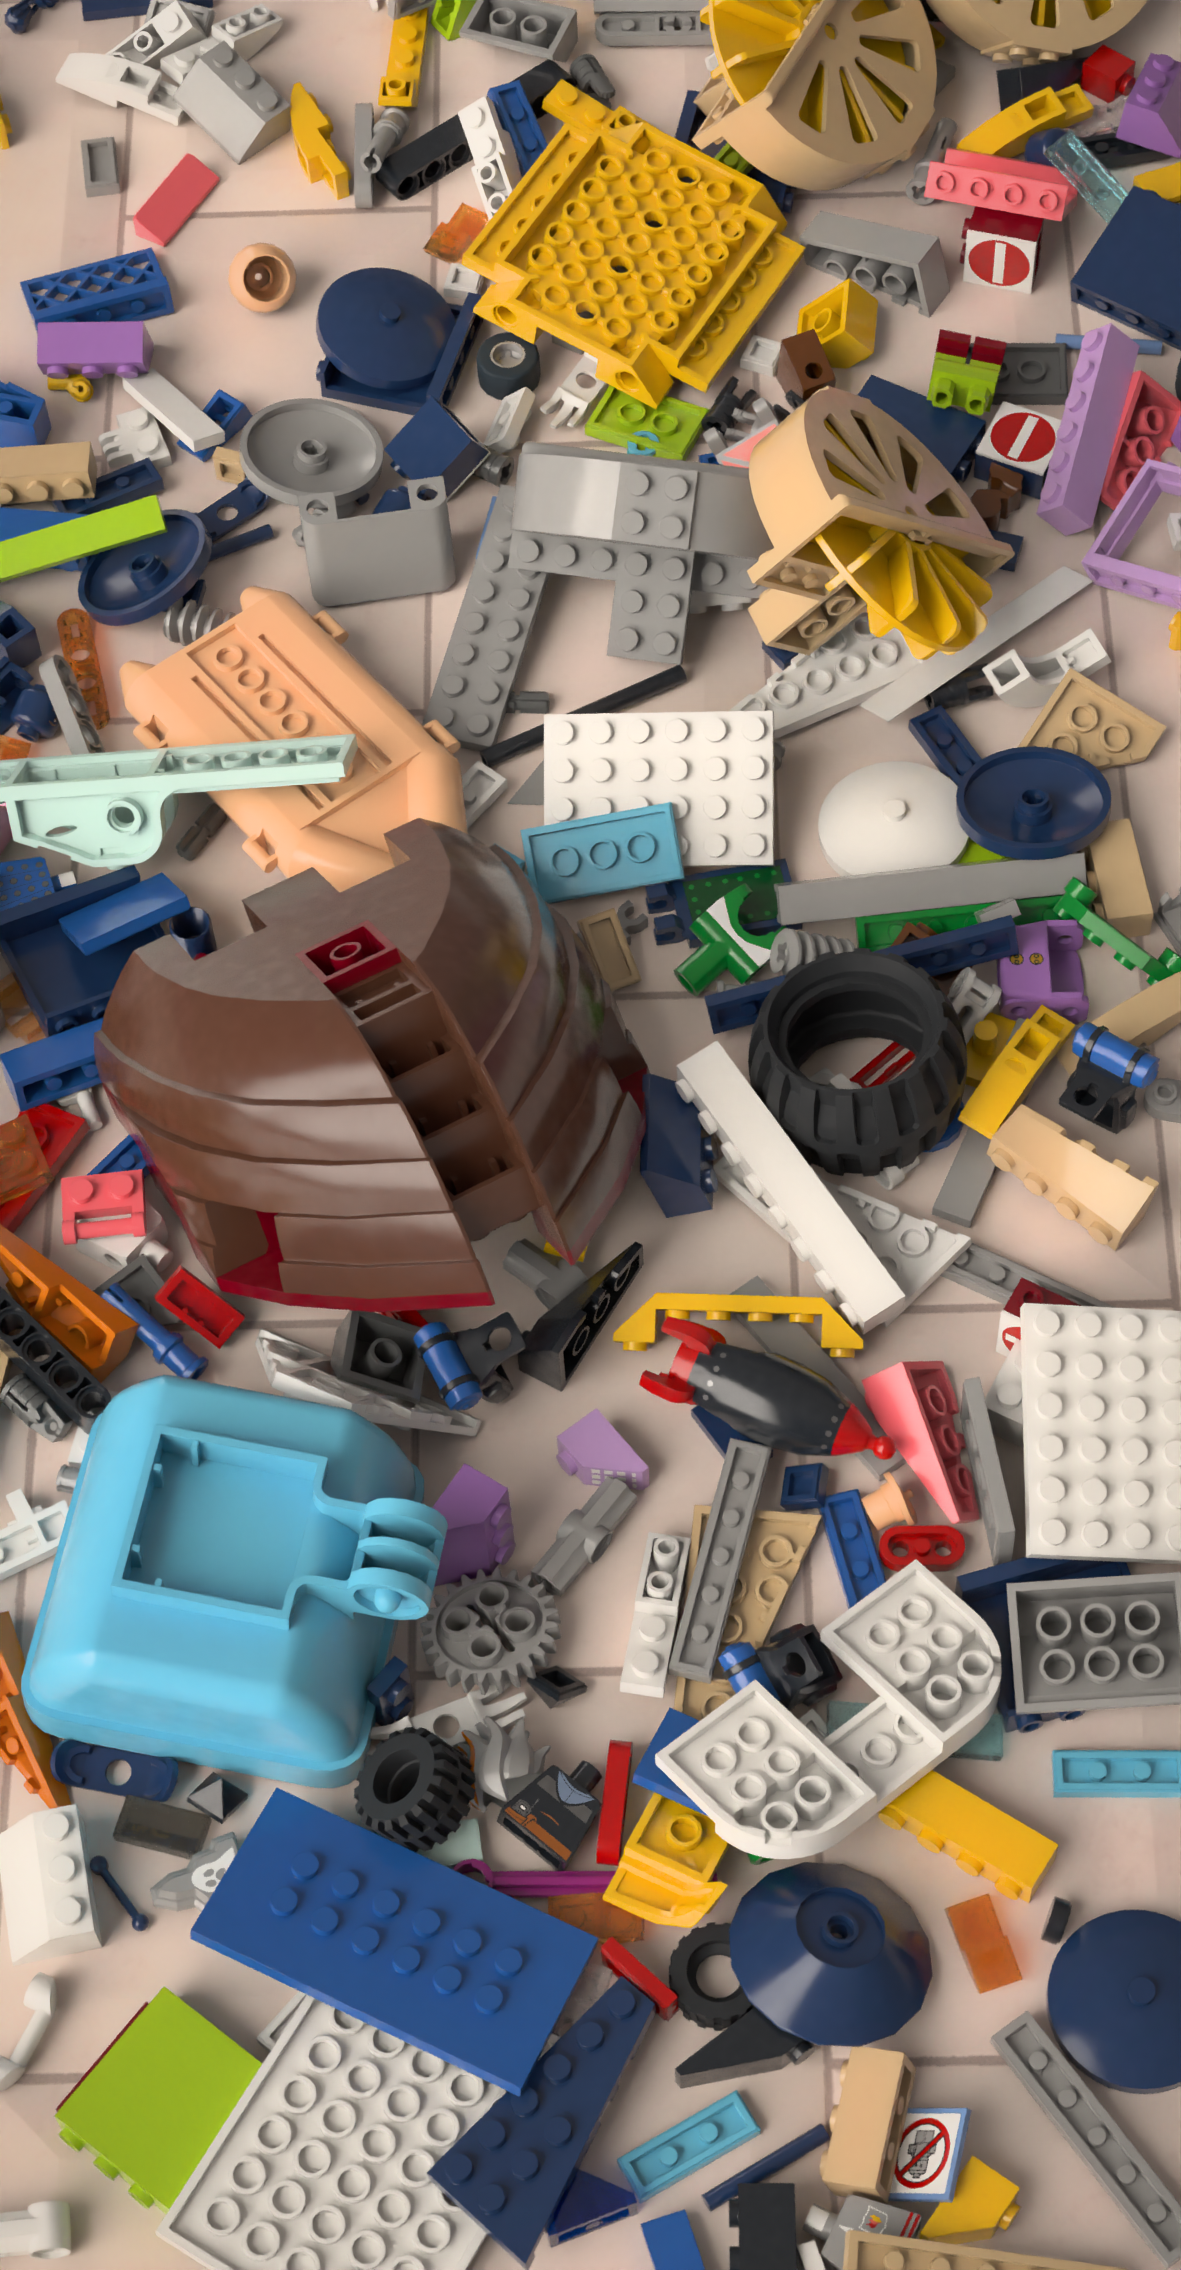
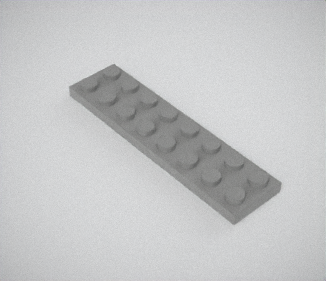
M503 484L500 486L422 724L424 726L432 720H438L460 742L461 748L482 751L495 745L507 711V701L509 700L510 692L514 689L550 576L548 572L508 568L515 487Z

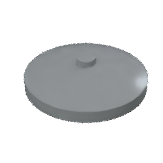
M298 398L274 403L253 415L242 431L239 457L242 469L252 484L266 495L278 501L299 506L297 496L334 491L336 506H340L362 497L376 484L382 470L384 450L376 429L356 411L327 400ZM315 504V505H312L310 508H328V507H326V506L323 505V504Z

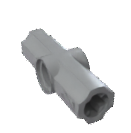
M607 1477L581 1510L575 1509L565 1518L557 1532L556 1541L531 1571L532 1578L538 1584L543 1583L548 1593L561 1597L587 1563H595L606 1551L613 1536L612 1532L637 1502V1496L629 1489L628 1485L617 1478Z

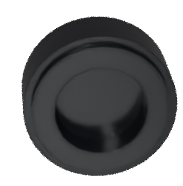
M1054 1897L1045 1920L1041 1940L1054 1945L1060 1943L1072 1908L1070 1901Z

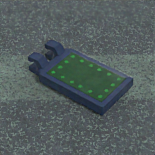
M786 859L774 860V866H737L685 875V879L668 882V884L663 882L646 886L647 897H645L648 914L676 911V915L668 914L654 918L655 929H653L656 945L680 943L684 940H687L689 949L703 945L689 927L717 900L745 883L753 890V893L740 906L738 912L740 925L743 930L755 936L767 935L772 931L775 933L784 925L777 922L778 907L774 884L792 882ZM803 923L785 926L788 929L800 930L803 928Z

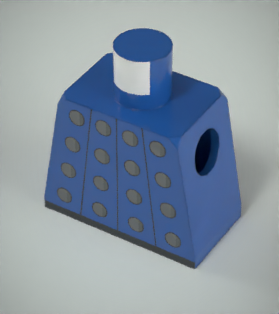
M42 857L0 862V912L77 885L73 870L50 877L45 858Z

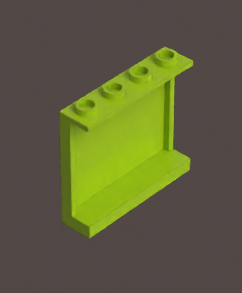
M164 1986L54 2115L62 2129L58 2135L76 2152L79 2153L84 2147L97 2157L93 2164L106 2177L114 2181L119 2175L129 2183L131 2187L127 2192L143 2207L149 2209L154 2204L167 2214L260 2069L262 2063Z

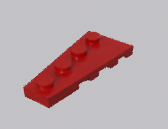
M45 1103L19 1112L16 1121H11L5 1134L8 1140L0 1155V1224L13 1234L90 1130L86 1119Z

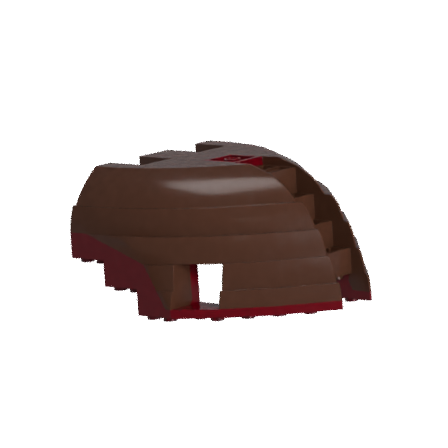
M416 818L383 834L395 866L392 869L339 892L316 869L311 867L243 899L242 902L254 933L195 961L171 934L163 936L132 952L110 996L104 1013L102 1028L94 1033V1054L98 1074L116 1118L139 1146L156 1188L180 1218L196 1258L221 1291L288 1306L365 1312L492 1306L496 1303L481 1264L476 1258L470 1243L471 1241L481 1240L487 1237L491 1231L508 1223L520 1221L528 1213L532 1212L538 1232L572 1266L577 1262L624 1190L646 1132L645 1092H642V1077L644 1074L650 1073L649 1068L632 1033L625 1026L610 985L601 978L592 958L566 918L543 900L532 880L520 866L496 844L488 847L475 837L442 823Z

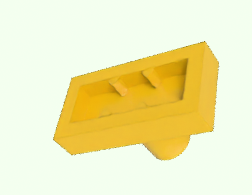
M990 1012L983 1021L975 1025L974 1034L966 1045L967 1075L965 1084L975 1088L978 1087L1005 1048L1016 1021Z

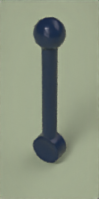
M103 1856L93 1857L90 1861L92 1872L95 1875L102 1876L132 1918V1927L136 1931L146 1930L149 1925L148 1917L144 1914H139L108 1871L109 1865L106 1858Z

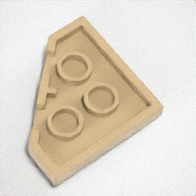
M1069 668L1018 747L1035 746L1063 750L1087 760L1098 770L1145 762L1166 729V726L1074 669Z

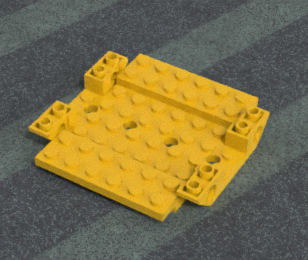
M645 122L609 130L608 133L597 128L592 136L565 123L463 254L462 265L498 283L488 288L473 308V313L532 344L537 341L545 330L598 359L595 373L596 378L657 409L673 387L674 381L670 375L704 393L709 390L800 262L806 247L782 235L788 223L764 184ZM686 176L693 179L694 182L684 183L679 178ZM656 221L661 226L654 228L648 226L645 222ZM619 265L625 267L628 271L625 273H619L614 271L611 267H617ZM587 311L593 314L594 317L585 319L577 313Z

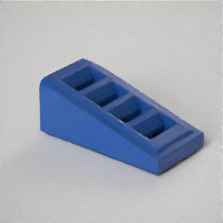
M221 389L216 392L202 411L214 422L218 421L221 423L220 427L225 431V442L198 452H193L180 439L177 442L180 448L203 462H206L213 455L217 446L222 447L252 417L244 403ZM228 412L227 417H224L223 415Z

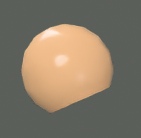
M259 242L246 246L236 254L229 268L228 282L233 296L240 305L252 312L268 313L280 309L290 300L295 290L297 275L293 261L284 250L274 244ZM257 273L261 275V278L259 280H256L255 275Z

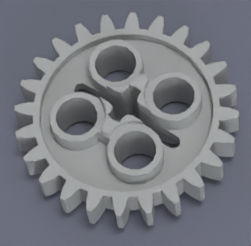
M499 1567L495 1568L492 1577H486L483 1570L479 1569L477 1580L471 1581L463 1574L461 1575L462 1586L459 1588L450 1583L446 1584L449 1594L447 1597L435 1594L434 1600L437 1608H429L426 1614L428 1621L421 1623L423 1637L420 1640L428 1665L434 1667L438 1678L446 1676L448 1685L451 1688L460 1681L464 1693H468L475 1684L479 1685L482 1695L487 1693L490 1685H496L499 1693H503L505 1682L511 1681L514 1686L519 1688L521 1687L519 1676L525 1674L532 1679L536 1678L533 1666L536 1664L547 1667L549 1664L546 1653L553 1654L557 1652L555 1640L561 1638L559 1629L561 1621L558 1609L555 1606L553 1596L547 1595L545 1585L541 1583L535 1586L530 1574L519 1581L516 1569H513L507 1577H502Z

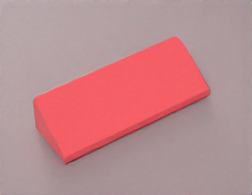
M187 153L134 215L133 221L136 235L165 247L217 185L219 177L195 156Z

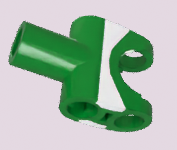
M746 883L717 900L689 927L703 945L674 970V974L682 986L694 996H698L726 970L741 985H744L768 964L774 938L781 930L787 928L784 925L775 933L772 931L763 936L751 935L743 930L739 923L738 912L741 904L753 893V890Z

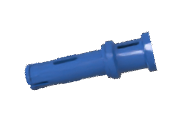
M118 1282L110 1286L111 1292L106 1290L101 1295L104 1300L139 1324L136 1335L154 1351L152 1356L159 1365L164 1363L177 1376L195 1380L206 1370L209 1360L204 1356L198 1357L184 1344L183 1336L180 1333H171L166 1330L122 1289Z

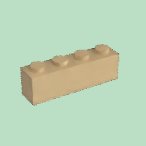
M1021 1104L992 1136L986 1154L991 1157V1160L999 1169L1006 1172L1010 1171L1022 1180L1025 1187L1031 1193L1037 1196L1042 1195L1054 1204L1057 1211L1063 1217L1075 1220L1087 1229L1090 1236L1096 1242L1103 1245L1107 1244L1116 1251L1145 1217L1159 1182L1149 1176H1146L1143 1181L1128 1173L1130 1171L1128 1164L1117 1158L1111 1164L1098 1156L1095 1145L1084 1139L1073 1142L1066 1138L1065 1128Z

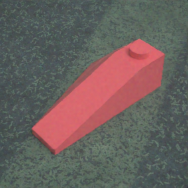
M1142 370L1132 373L1099 498L1100 501L1113 511L1146 460L1151 459L1161 462L1160 457L1167 447L1174 445L1170 439L1181 416V401Z
M904 1361L861 1380L865 1389L866 1405L874 1414L875 1420L886 1435L895 1441L898 1451L953 1524L979 1520L972 1475L968 1468L962 1464L960 1457L961 1449L966 1448L964 1435L959 1432L956 1433L952 1416L959 1413L958 1403L943 1361Z

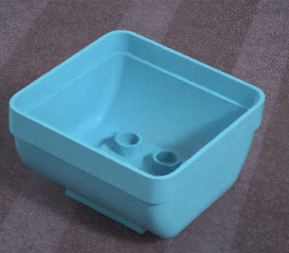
M162 1375L140 1381L115 1395L103 1413L98 1415L91 1427L21 1678V1692L25 1709L32 1723L43 1732L60 1738L156 1757L171 1758L177 1761L314 1788L334 1789L348 1785L357 1778L359 1771H362L366 1765L364 1761L367 1758V1752L370 1750L372 1741L370 1735L372 1727H375L376 1723L375 1705L369 1701L366 1687L390 1661L399 1620L419 1619L426 1616L429 1611L448 1527L447 1520L437 1510L424 1504V1478L417 1466L409 1461L400 1446L382 1429L352 1410L173 1375Z

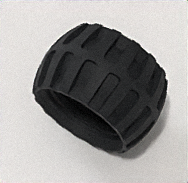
M854 948L853 952L837 954L831 951L818 955L816 960L805 965L799 964L788 971L779 986H773L760 1008L759 1016L754 1023L750 1038L748 1056L749 1078L751 1087L810 1166L815 1164L824 1168L827 1173L844 1176V1173L863 1174V1177L880 1175V1171H884V1168L897 1166L898 1169L912 1164L918 1155L925 1150L929 1152L943 1137L947 1127L954 1120L964 1094L967 1075V1048L959 1017L951 1001L942 992L937 982L921 967L916 969L904 957L890 952L888 955L871 952L870 949ZM871 1037L892 1040L912 1051L916 1056L910 1068L895 1079L880 1085L860 1089L826 1087L809 1080L799 1070L801 1065L816 1050L826 1045L852 1038Z

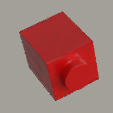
M1102 44L1083 62L1080 88L1113 106L1123 96L1129 95L1136 82L1134 77L1136 61Z

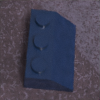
M649 1073L644 1074L642 1077V1092H645L646 1132L640 1147V1173L666 1218L713 1210V1193L718 1191V1180L713 1169V1160H717L719 1156L714 1133L710 1135L704 1129L698 1118L700 1111L692 1101L686 1103L675 1087L676 1081Z

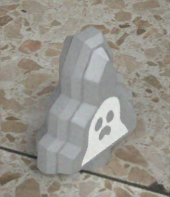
M230 1832L212 1839L209 1849L194 1854L187 1868L171 1872L150 1889L154 1907L173 1911H182L196 1907L202 1912L239 1850L235 1833Z

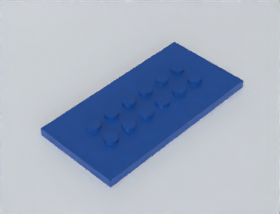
M277 1787L190 1931V1939L519 2097L581 1979L599 1940L598 1937Z

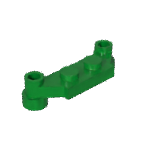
M1072 876L1063 888L1066 892L1052 909L1064 920L1076 919L1086 927L1082 934L1097 946L1101 947L1105 942L1117 952L1113 958L1130 971L1137 966L1150 976L1146 981L1151 986L1181 971V956L1170 948L1166 947L1159 958L1156 959L1092 911L1089 906L1098 894Z

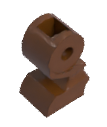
M991 462L989 469L988 489H977L970 498V501L975 506L988 529L997 531L1000 526V519H1008L1013 510L1020 509L1024 475L994 462Z

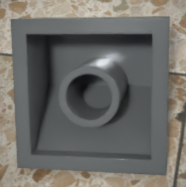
M350 1310L336 1330L330 1365L340 1380L417 1404L420 1400L425 1361L419 1358L417 1354L418 1348L413 1337L421 1327L375 1312Z

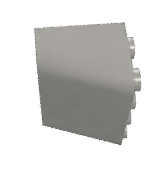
M443 476L407 481L411 509L338 519L334 491L297 496L311 591L314 600L323 606H339L437 592L451 587L456 580V570ZM423 489H433L438 494L429 501H424L417 497V494ZM315 504H323L328 507L327 512L321 516L310 515L308 509Z

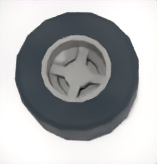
M506 332L486 339L479 347L476 356L478 380L480 387L487 395L497 400H503L504 397L526 386L532 392L538 386L541 376L540 356L535 344L511 332Z

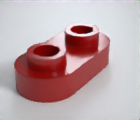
M946 1525L894 1526L883 1533L879 1543V1557L882 1563L890 1570L896 1572L901 1571L915 1559L930 1572L951 1571L961 1564L965 1553V1540L962 1534L955 1528ZM903 1548L908 1554L899 1557L893 1553V1550ZM938 1548H946L950 1551V1554L940 1556L936 1553V1550Z

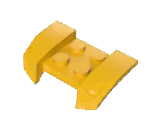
M654 1792L625 1845L619 1867L603 1895V1900L656 1924L691 1928L705 1914H709L714 1909L723 1891L728 1886L722 1882H711L730 1844L715 1833V1822L710 1817Z

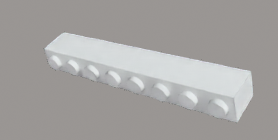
M715 1041L678 1064L677 1082H675L678 1093L686 1103L692 1101L700 1111L698 1118L704 1129L710 1135L715 1132L723 1143L720 1146L728 1162L732 1166L738 1164L746 1174L744 1182L752 1195L756 1198L762 1196L770 1207L767 1209V1213L773 1224L779 1230L785 1228L793 1239L790 1241L791 1247L802 1262L808 1260L816 1270L814 1278L825 1294L828 1295L832 1292L840 1303L838 1311L844 1321L850 1327L856 1325L861 1334L864 1335L904 1308L905 1294L720 1043Z

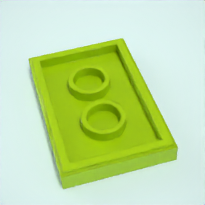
M609 385L585 424V435L628 448L627 441L637 444L638 450L644 451L645 447L655 450V454L652 455L653 457L686 461L703 432L701 421L710 409L669 396H665L658 408L654 409ZM638 431L651 432L656 435L659 442L634 435L633 433Z

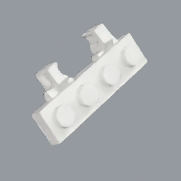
M21 1488L5 1495L16 1520L7 1523L8 1527L0 1530V1581L56 1554L69 1509L65 1500L43 1510L41 1505L31 1509Z

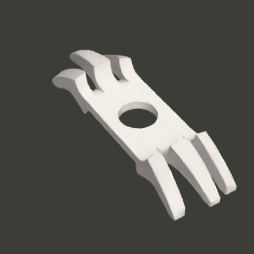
M584 352V356L561 387L558 386L551 399L540 407L544 414H550L558 409L561 399L565 401L556 417L550 423V427L556 429L566 421H568L567 426H577L582 422L587 410L607 383L595 377L598 363L596 357ZM581 375H590L596 380L597 384L592 388H582L577 384L576 379ZM574 408H579L577 412L572 416Z
M511 1681L505 1682L504 1691L512 1684ZM490 1685L485 1695H482L480 1690L471 1691L466 1697L411 1718L406 1716L390 1725L372 1727L370 1739H389L391 1733L395 1731L402 1733L407 1727H414L417 1730L420 1727L425 1728L436 1735L434 1732L435 1722L441 1717L451 1716L458 1721L459 1730L453 1737L441 1739L454 1748L459 1743H467L462 1735L463 1730L471 1731L480 1736L475 1724L482 1722L486 1726L483 1720L486 1716L491 1717L504 1731L515 1725L521 1717H526L523 1708L505 1717L503 1716L520 1706L527 1698L525 1693L521 1692L505 1700L485 1705L501 1694L497 1690L496 1685ZM376 1749L368 1751L367 1756L369 1754L372 1755Z

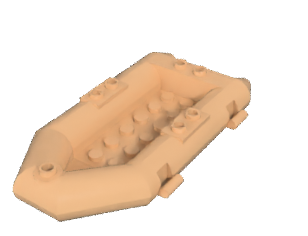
M250 586L240 596L242 612L157 665L131 660L126 662L120 669L119 675L125 707L139 723L134 729L133 734L147 749L356 734L358 749L346 776L342 777L340 782L205 792L248 836L242 848L265 873L272 872L277 866L287 878H290L313 867L337 891L342 892L394 868L395 866L383 834L416 818L442 823L468 834L461 766L453 755L459 750L460 742L436 719L423 726L341 645L348 639L349 634L325 610L311 616L288 593Z

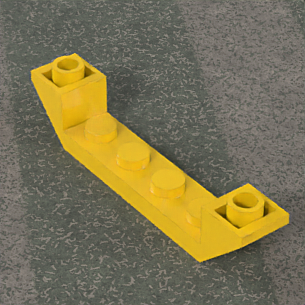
M430 6L394 20L386 77L381 76L378 106L418 107Z
M656 1292L613 1333V1341L623 1343V1351H647V1344H657L658 1311H665V1319L669 1316L681 1320H689L690 1312H706V1320L731 1321V1313L748 1314V1321L772 1322L773 1315H789V1323H814V1316H822L821 1348L830 1349V1357L855 1358V1350H863V1340L823 1297Z

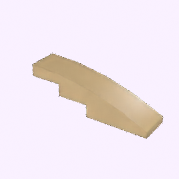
M1181 971L1120 1003L1091 1023L1097 1027L1102 1025L1109 1029L1108 1032L1137 1047L1143 1042L1150 1046L1181 1022ZM1075 1034L1068 1038L1055 1055L1070 1076L1075 1071L1080 1058L1072 1051Z

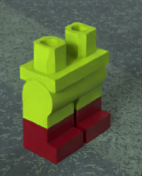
M940 329L927 400L932 401V405L935 407L946 409L948 406L955 405L965 407L970 414L981 416L984 411L990 413L1007 342L976 336L970 364H966L971 335Z

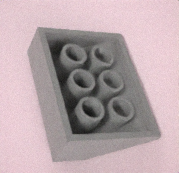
M1181 1572L1006 1583L1017 1715L1181 1704Z

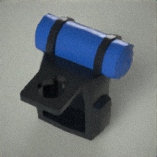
M1085 1022L1075 1032L1072 1051L1080 1058L1075 1071L1067 1081V1089L1059 1098V1105L1112 1133L1118 1134L1121 1130L1126 1129L1134 1120L1137 1108V1101L1135 1100L1137 1087L1144 1089L1153 1083L1159 1072L1158 1063L1160 1059L1151 1055L1149 1049L1145 1047L1139 1048L1108 1032L1109 1029L1103 1025L1097 1027L1090 1022Z
M509 1312L502 1313L478 1328L451 1332L443 1322L429 1323L423 1326L413 1337L418 1348L417 1354L427 1364L440 1390L438 1394L441 1400L446 1402L450 1410L455 1409L456 1411L468 1410L474 1407L481 1398L491 1403H499L506 1399L514 1388L501 1363L527 1347L524 1337ZM506 1328L511 1333L509 1346L501 1351L494 1350L489 1342L491 1333L495 1329Z
M799 1623L782 1629L770 1637V1644L757 1649L750 1642L743 1641L730 1644L718 1657L725 1671L722 1675L725 1680L729 1681L736 1694L756 1679L788 1711L793 1710L800 1703L808 1707L827 1698L837 1690V1684L843 1679L829 1648L820 1641L821 1635L814 1624L805 1626Z

